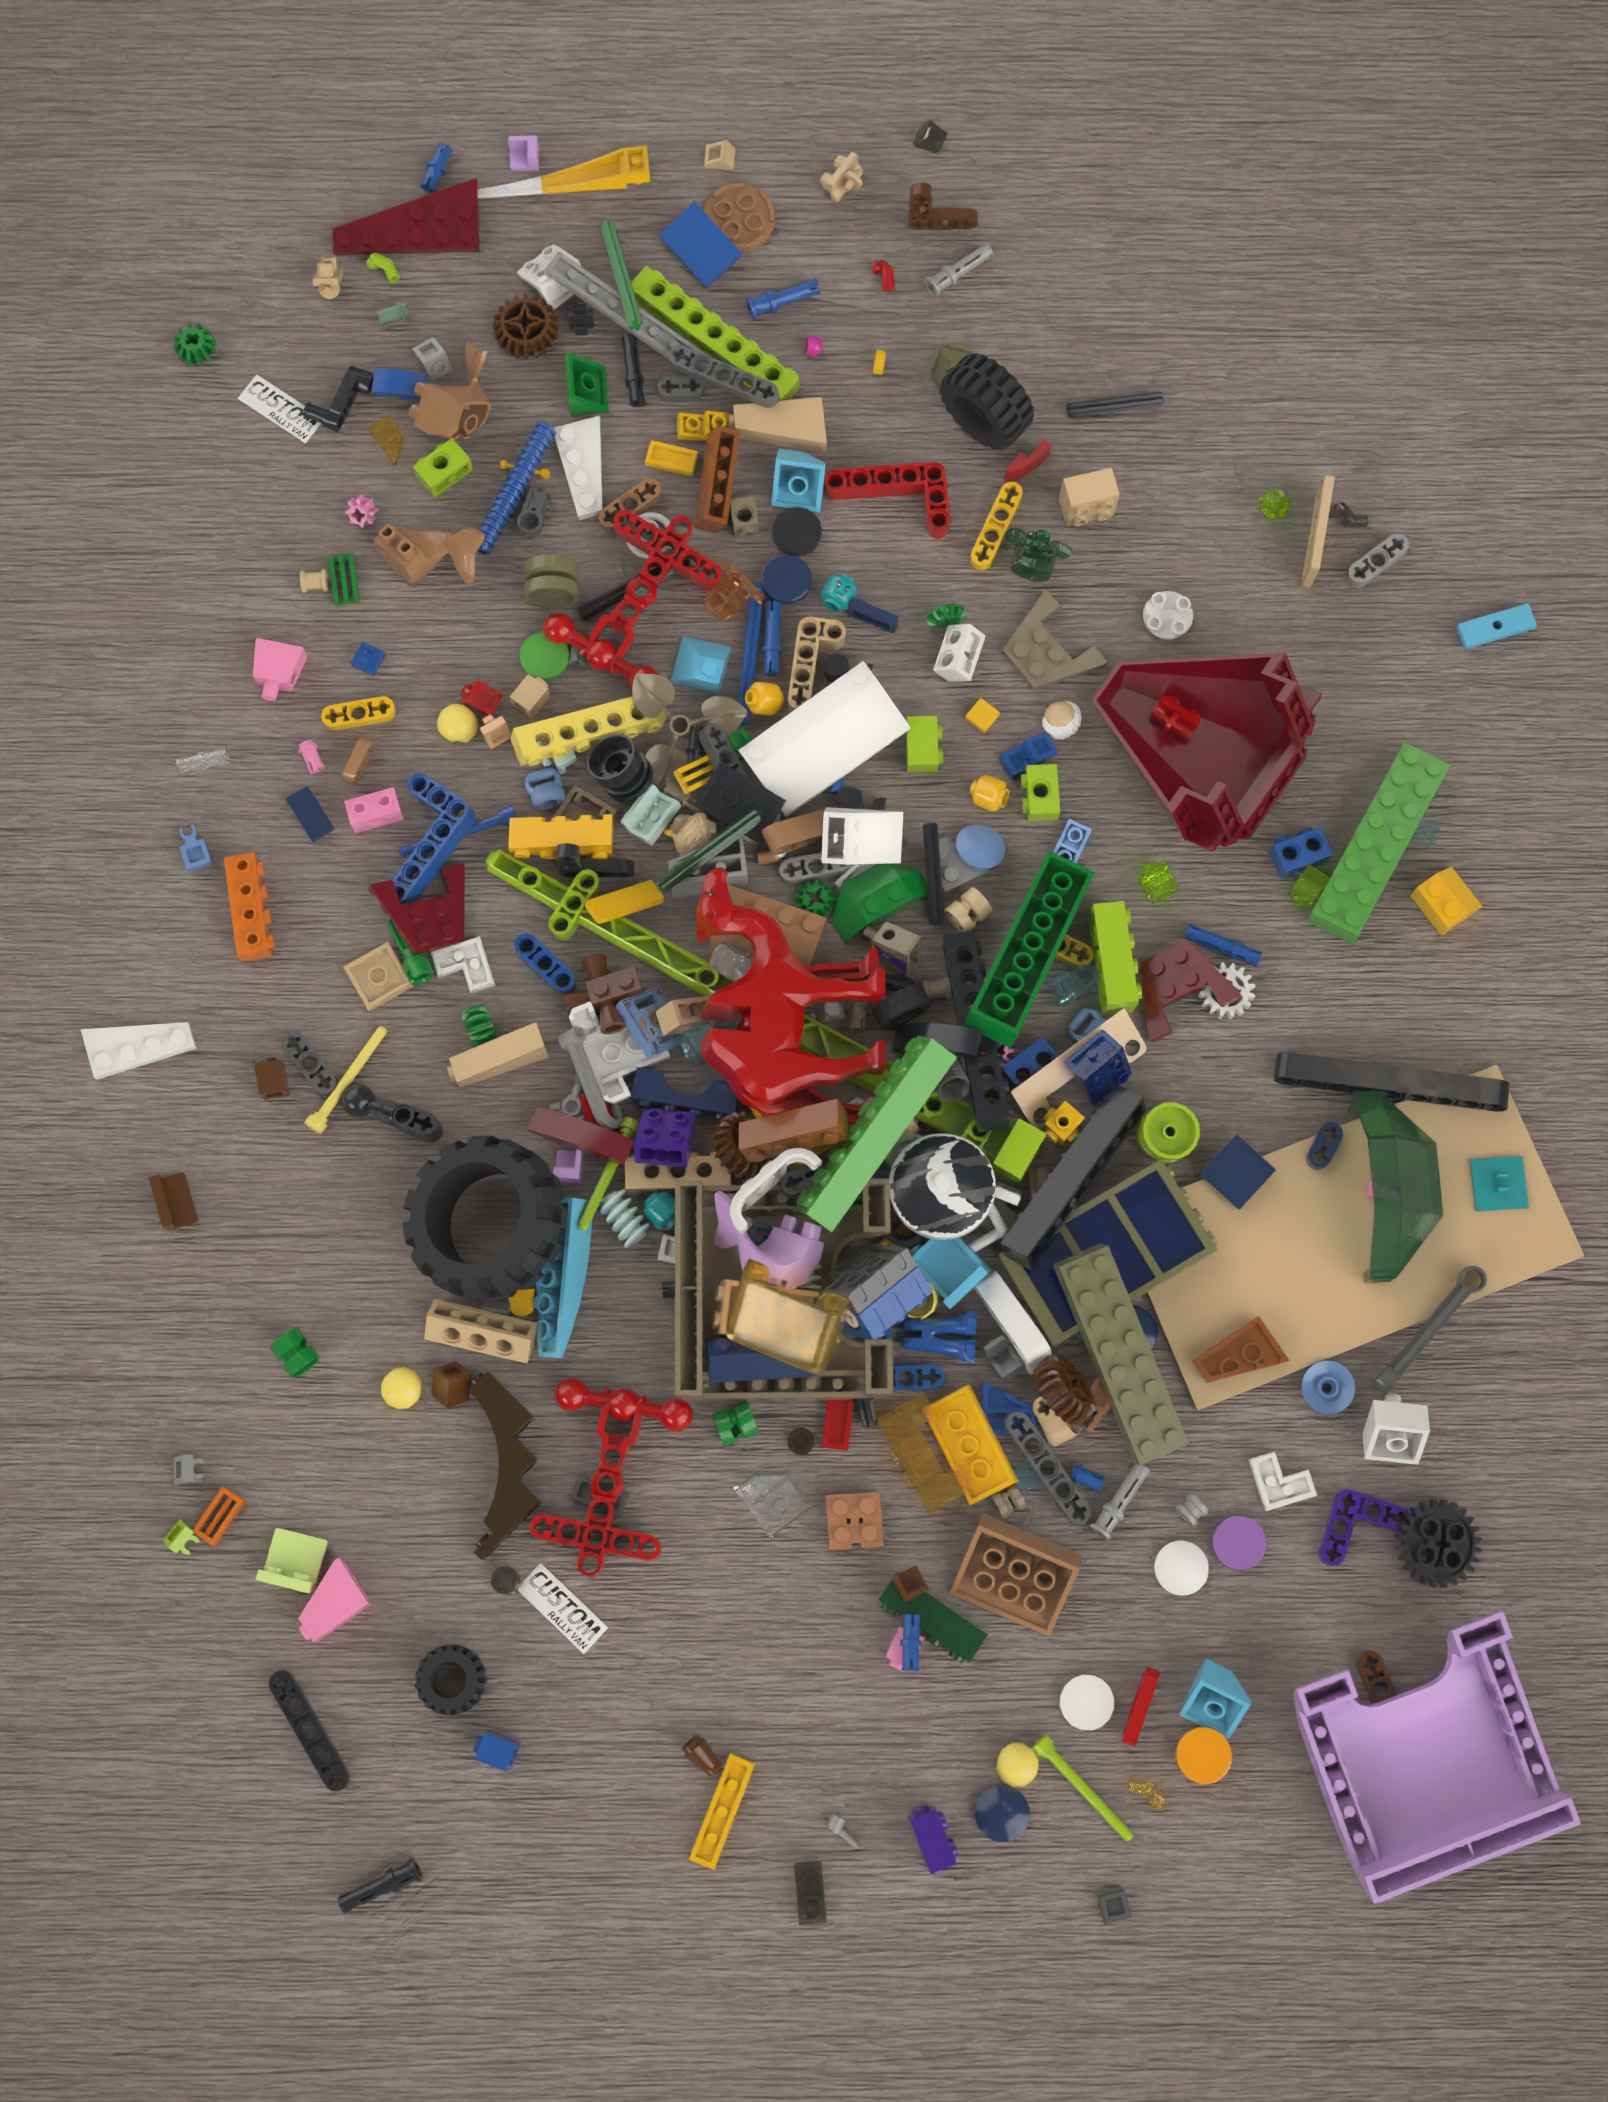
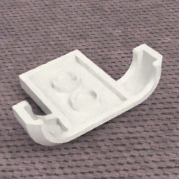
M591 1002L571 1010L569 1015L571 1025L575 1030L581 1027L585 1032L586 1040L582 1044L603 1099L606 1102L615 1104L631 1097L623 1078L635 1073L637 1067L647 1068L670 1058L668 1050L646 1057L627 1026L622 1031L614 1034H602Z
M803 1148L786 1150L773 1161H769L762 1167L759 1174L753 1179L747 1180L740 1187L730 1206L731 1222L740 1236L748 1229V1224L741 1214L742 1207L748 1210L781 1181L782 1177L786 1174L789 1164L800 1162L809 1166L811 1170H816L822 1163L816 1154Z

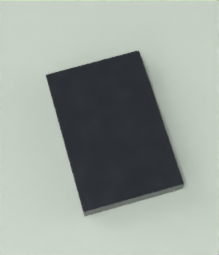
M720 761L694 806L728 826H731L751 810H756L761 816V823L744 835L761 845L764 840L762 830L774 823L786 800Z

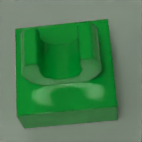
M743 726L727 736L739 761L744 758L739 749L752 741V738Z

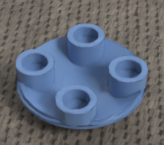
M973 824L963 828L959 832L954 846L955 851L963 861L972 866L977 872H983L986 869L997 866L1003 860L1006 852L1005 843L1000 834L991 827L981 824Z

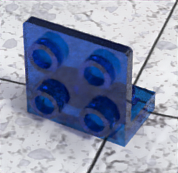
M1103 1029L1064 1061L1065 1067L1083 1083L1089 1101L1093 1106L1103 1101L1106 1093L1111 1092L1116 1084H1124L1132 1074L1124 1048Z

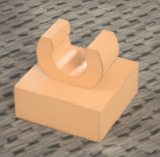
M490 714L482 719L485 725L480 730L490 749L510 739L511 732L502 716L494 720Z

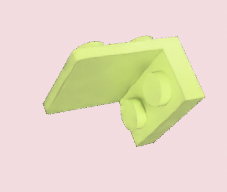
M276 1528L264 1570L258 1569L256 1580L314 1594L328 1541Z

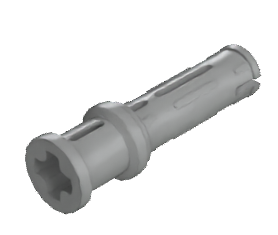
M984 243L981 247L964 256L953 265H944L941 267V271L934 276H927L924 279V283L929 293L933 297H938L945 288L955 286L958 278L993 257L991 247ZM973 258H976L975 261L971 262V263L968 264L967 266H965V267L963 266L964 264H966L967 262H969V261L972 260Z
M1135 1463L1111 1502L1102 1506V1513L1095 1523L1090 1524L1091 1530L1106 1540L1111 1539L1112 1536L1110 1534L1116 1524L1124 1519L1123 1511L1151 1472L1147 1467Z

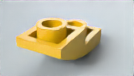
M705 411L703 415L679 413L677 416L678 440H707V435L716 425L730 428V413Z

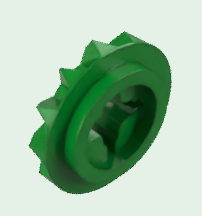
M958 604L939 606L928 614V625L933 628H945L948 625L959 624L966 618V608Z
M818 879L805 881L804 884L798 887L795 895L796 908L823 917L828 916L833 911L836 903L834 889L827 882L819 881ZM819 891H821L820 900L822 901V903L815 902L814 905L812 904V906L809 907L811 898L808 896V894L815 896L817 893H819Z

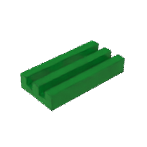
M348 553L347 556H343V554L338 555V557L328 556L335 606L360 602L353 553ZM346 562H349L353 597L350 598L344 564ZM335 564H339L343 599L339 598Z

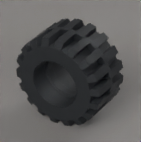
M459 1645L439 1646L435 1650L429 1651L426 1657L418 1664L420 1667L415 1673V1677H417L415 1689L418 1690L419 1699L425 1703L424 1706L437 1714L444 1715L461 1714L472 1709L471 1707L480 1701L481 1695L485 1692V1683H487V1677H485L484 1672L486 1669L482 1665L479 1656L475 1655L469 1648ZM448 1663H455L461 1666L467 1678L464 1690L453 1697L441 1694L435 1682L438 1670Z

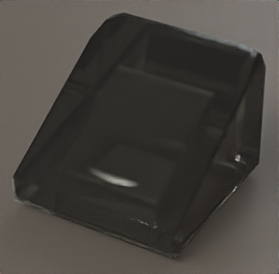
M928 120L920 125L912 144L921 149L939 154L948 133L931 120Z

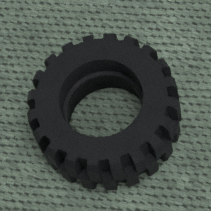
M973 353L964 356L941 381L939 391L941 400L946 405V410L953 416L952 419L962 427L961 429L964 432L970 434L975 441L981 442L985 447L990 446L994 450L1007 449L1033 422L1034 407L1031 405V399L1025 393L1024 387L1017 382L1016 377L1011 375L1003 365L1000 366L996 360L989 359L986 355Z

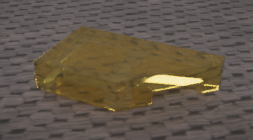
M388 415L370 426L369 430L390 462L395 466L398 462L404 437L391 416Z

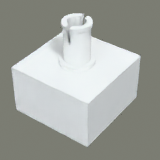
M1395 1393L1386 1395L1384 1401L1373 1400L1362 1433L1364 1459L1418 1465L1430 1432L1427 1405L1401 1403V1396Z

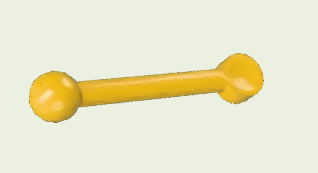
M502 460L499 463L500 468L503 470L515 468L514 464H510L507 460ZM534 469V474L540 475L542 479L550 477L548 469Z

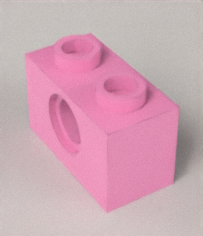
M394 787L344 801L350 824L355 834L404 820L399 798Z

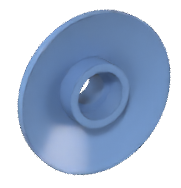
M1321 1361L1312 1365L1305 1372L1301 1389L1306 1403L1312 1409L1323 1414H1336L1346 1409L1352 1402L1355 1395V1382L1349 1370L1340 1363ZM1323 1384H1328L1331 1387L1329 1393L1323 1392Z

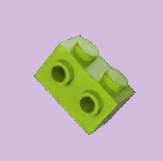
M907 716L906 722L911 728L906 732L907 773L937 772L938 765L943 764V749H938V740H942V724L937 725V716Z

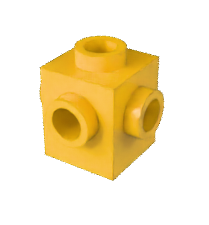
M1064 1101L1057 1110L1052 1107L1043 1119L1046 1122L1042 1129L1047 1133L1046 1137L1054 1144L1058 1142L1063 1145L1066 1140L1071 1143L1080 1131L1078 1127L1082 1124L1085 1117L1068 1102Z

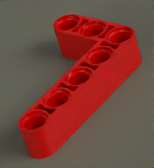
M938 462L834 469L825 475L824 493L831 500L923 494L928 534L935 539H941L949 532L950 508L946 471L944 466ZM936 475L939 479L931 480L929 476ZM912 477L915 480L913 482H907L904 480V478ZM888 479L890 482L882 484L879 480ZM860 480L866 484L858 486L854 482ZM837 482L841 486L834 488L831 487L830 484ZM939 498L942 502L934 503L931 499ZM941 521L944 523V525L936 526L933 524V522Z

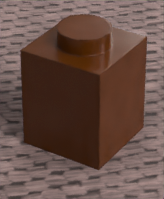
M266 1058L261 1060V1063L254 1064L259 1095L264 1100L290 1095L285 1065L281 1060Z

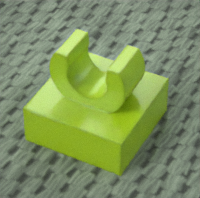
M182 1519L176 1523L163 1539L167 1547L176 1554L179 1550L185 1555L191 1553L185 1547V1543L188 1540L199 1543V1539L194 1534L192 1528Z

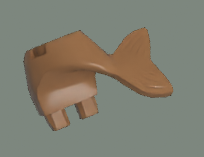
M466 342L465 365L470 385L446 386L426 382H418L416 384L414 392L417 396L421 397L420 404H413L408 413V416L415 421L414 426L430 435L447 439L453 438L454 440L469 439V434L475 428L480 429L483 426L492 406L490 399L478 380V375L487 355L486 349L478 351L473 342Z
M386 524L374 539V544L385 562L411 586L431 572L447 554L451 555L459 576L469 585L474 582L475 577L474 555L483 543L485 534L473 527H467L453 534L440 530L396 528L392 524Z

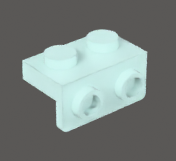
M651 783L647 791L638 797L632 807L625 813L621 824L631 836L652 846L682 806L677 800L659 792L656 786Z

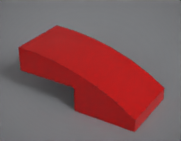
M1043 439L1029 457L1020 452L1006 469L1004 481H1016L1035 470L1048 458L1051 444Z

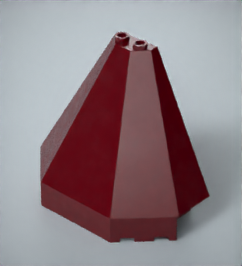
M1284 652L1119 661L1116 667L1109 672L1107 679L1100 689L1094 693L1091 701L1183 839L1212 852L1216 850L1217 846L1226 847L1235 844L1237 839L1246 840L1251 838L1302 765L1308 749L1304 748L1307 735H1312L1316 715L1312 714L1313 709L1321 700L1322 693L1297 683L1288 656ZM1163 695L1167 697L1170 695L1174 696L1179 700L1182 707L1187 710L1193 709L1200 714L1201 722L1188 741L1172 730L1166 733L1163 731L1165 725L1150 716Z

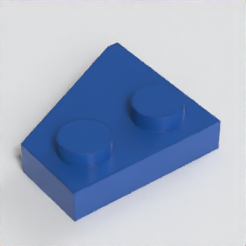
M982 1383V1410L995 1435L1009 1436L1004 1428V1419L1012 1411L1025 1413L1036 1428V1415L1031 1405L1017 1400L1015 1397L992 1387L988 1383ZM1012 1418L1013 1424L1011 1428H1018L1022 1433L1021 1436L1031 1433L1030 1429L1024 1431L1021 1428L1022 1418Z

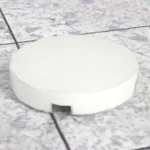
M1080 1675L1072 1678L1064 1685L1060 1694L1059 1707L1063 1717L1070 1725L1080 1730H1094L1102 1727L1110 1719L1114 1710V1696L1111 1688L1104 1680L1094 1675Z

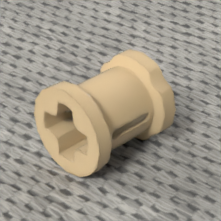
M322 569L321 572L301 570L300 585L302 593L315 589L328 591L327 569Z

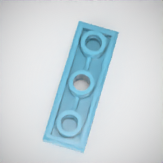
M1529 603L1459 623L1456 629L1465 650L1533 630L1537 627Z

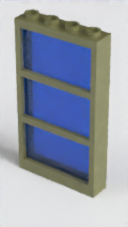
M1160 1159L1075 1209L1032 1270L1005 1257L1004 1252L998 1254L997 1260L1051 1349L1080 1333L1053 1267L1054 1263L1100 1243L1108 1245L1129 1298L1133 1302L1216 1252L1217 1248L1215 1245L1218 1244L1216 1238L1211 1231L1206 1232L1201 1224L1203 1222L1201 1214L1196 1208H1191L1187 1201L1189 1196L1183 1186L1178 1187L1173 1179L1175 1173L1168 1163L1164 1165Z

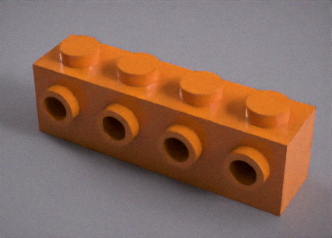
M254 852L224 857L237 956L241 962L272 957L271 949L275 948L273 933H269L268 924H272L270 909H266L265 900L269 899L266 884H262L261 875H265L263 860H259Z

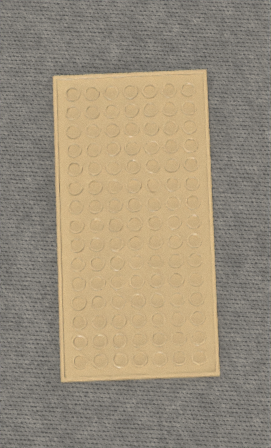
M1498 1065L1469 1075L1504 1080ZM1510 1092L1508 1110L1503 1112L1405 1100L1340 1126L1343 1130L1342 1140L1331 1162L1322 1170L1312 1169L1306 1162L1307 1152L1315 1136L1266 1154L1262 1157L1276 1171L1240 1210L1205 1179L1183 1187L1189 1196L1187 1201L1191 1208H1196L1203 1218L1201 1224L1206 1232L1211 1231L1216 1238L1218 1244L1215 1246L1217 1250L1214 1254L1149 1291L1147 1296L1196 1411L1427 1320L1455 1288L1459 1272L1466 1267L1478 1266L1483 1269L1487 1276V1283L1481 1291L1470 1294L1461 1306L1584 1257V1253ZM1333 1129L1324 1132L1327 1134L1324 1143L1328 1144L1332 1138L1336 1139L1333 1135ZM1321 1148L1317 1154H1312L1315 1157L1314 1162L1320 1163L1325 1161L1322 1158L1325 1149ZM1523 1156L1529 1208L1476 1212L1470 1159ZM1378 1179V1182L1400 1185L1401 1190L1399 1191L1401 1193L1398 1202L1377 1197L1370 1199V1196L1366 1195L1368 1181ZM1170 1192L1124 1210L1163 1274L1205 1249ZM1114 1214L1142 1284L1145 1285L1155 1279L1119 1218ZM1469 1270L1463 1275V1282L1466 1287L1470 1289L1478 1288L1481 1279L1476 1271ZM1258 1316L1290 1360L1285 1363L1209 1383L1205 1381L1192 1362L1193 1359Z

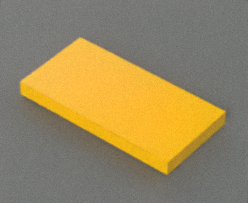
M970 1384L922 1408L970 1506L1018 1482Z

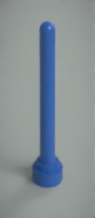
M513 806L503 807V810L499 811L498 815L475 822L465 836L501 824L509 826L510 818H517ZM450 831L443 833L442 838L446 837ZM420 841L401 847L399 849L400 856L406 857L411 855Z

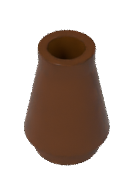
M696 1734L682 1747V1751L685 1753L684 1757L705 1771L709 1776L713 1775L721 1767L705 1737L701 1738Z

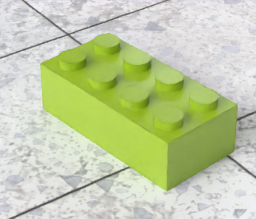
M1124 901L1093 904L1088 916V924L1094 953L1093 959L1101 1014L1103 1017L1113 1016L1123 1008H1125L1128 1014H1131L1139 1004V999H1142V989L1140 983L1136 984L1135 974H1138V962L1136 958H1132L1131 949L1135 948L1133 933H1129L1128 924H1131L1129 908L1125 909Z

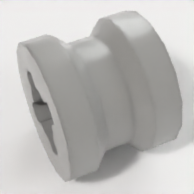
M1192 1493L1186 1496V1501L1183 1504H1178L1175 1507L1177 1513L1192 1527L1198 1524V1519L1201 1516H1206L1209 1513L1207 1507Z

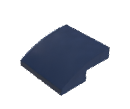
M1236 1134L1200 1175L1240 1210L1276 1169Z

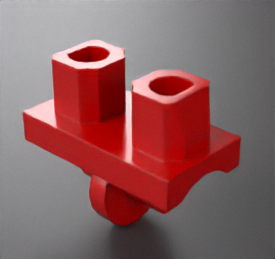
M1163 695L1150 714L1151 717L1165 725L1163 731L1168 733L1172 730L1187 741L1201 722L1199 713L1193 709H1185L1180 705L1179 700L1172 695L1168 697Z

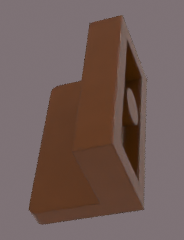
M183 1172L165 1178L159 1174L149 1177L160 1221L165 1230L171 1231L198 1222L187 1178Z

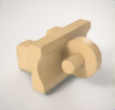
M851 152L847 157L839 155L833 165L836 172L834 174L824 173L820 178L822 187L830 193L832 200L836 202L842 198L846 191L849 192L851 188L859 190L863 185L860 179L863 169L857 161L858 156L856 153Z
M336 255L321 256V261L317 263L318 270L313 277V286H318L319 293L324 298L334 299L340 292L339 283L344 276L343 268H337Z

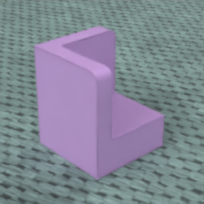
M537 135L509 136L510 169L512 171L539 170Z
M578 1149L576 1151L558 1150L556 1167H553V1175H556L560 1182L581 1184L584 1152Z

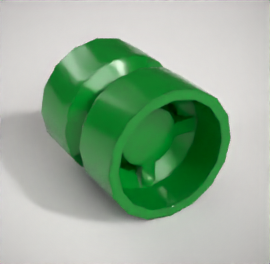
M299 1328L288 1331L270 1346L276 1358L284 1360L283 1367L291 1378L302 1375L320 1360L314 1348L305 1345L307 1339Z
M747 1401L734 1405L732 1411L723 1409L712 1414L724 1446L737 1442L739 1436L748 1438L759 1433Z

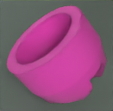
M808 335L805 355H819L824 347L823 341L819 337Z

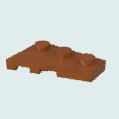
M1259 1316L1192 1360L1207 1383L1290 1361Z

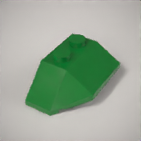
M898 863L876 864L841 884L832 923L844 943L861 935L867 926L875 927L928 897L927 882L919 870Z

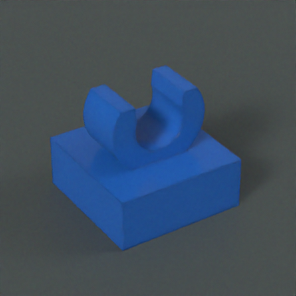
M362 642L351 661V665L369 675L375 676L386 654L384 651Z

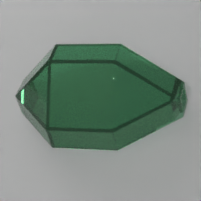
M1353 1092V1103L1348 1107L1349 1113L1358 1112L1368 1139L1374 1203L1370 1267L1363 1273L1364 1283L1392 1282L1399 1276L1443 1217L1437 1145L1431 1137L1381 1092Z

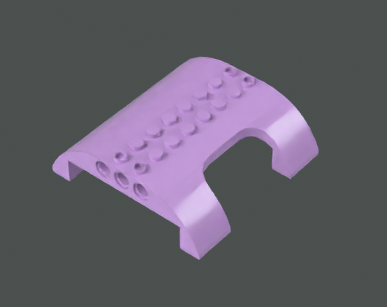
M1503 1611L1451 1629L1447 1637V1662L1440 1675L1428 1684L1374 1704L1365 1705L1357 1703L1354 1698H1357L1358 1694L1350 1672L1347 1669L1296 1688L1294 1691V1704L1300 1731L1333 1824L1358 1879L1374 1904L1581 1824L1572 1798L1560 1791L1505 1642L1513 1637Z

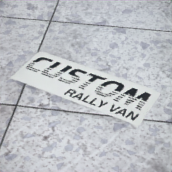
M258 375L252 379L237 398L305 444L321 424L304 418L303 410L305 406Z
M541 1563L516 1588L583 1654L608 1628Z

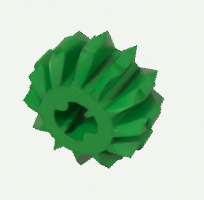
M188 323V329L184 330L179 327L180 335H174L175 344L173 349L178 354L177 356L180 361H186L190 367L196 362L201 367L202 360L210 362L209 355L215 354L214 346L216 341L211 336V331L208 328L203 329L199 323L193 328Z
M484 1004L468 1007L469 1009L462 1011L461 1016L474 1048L498 1038Z

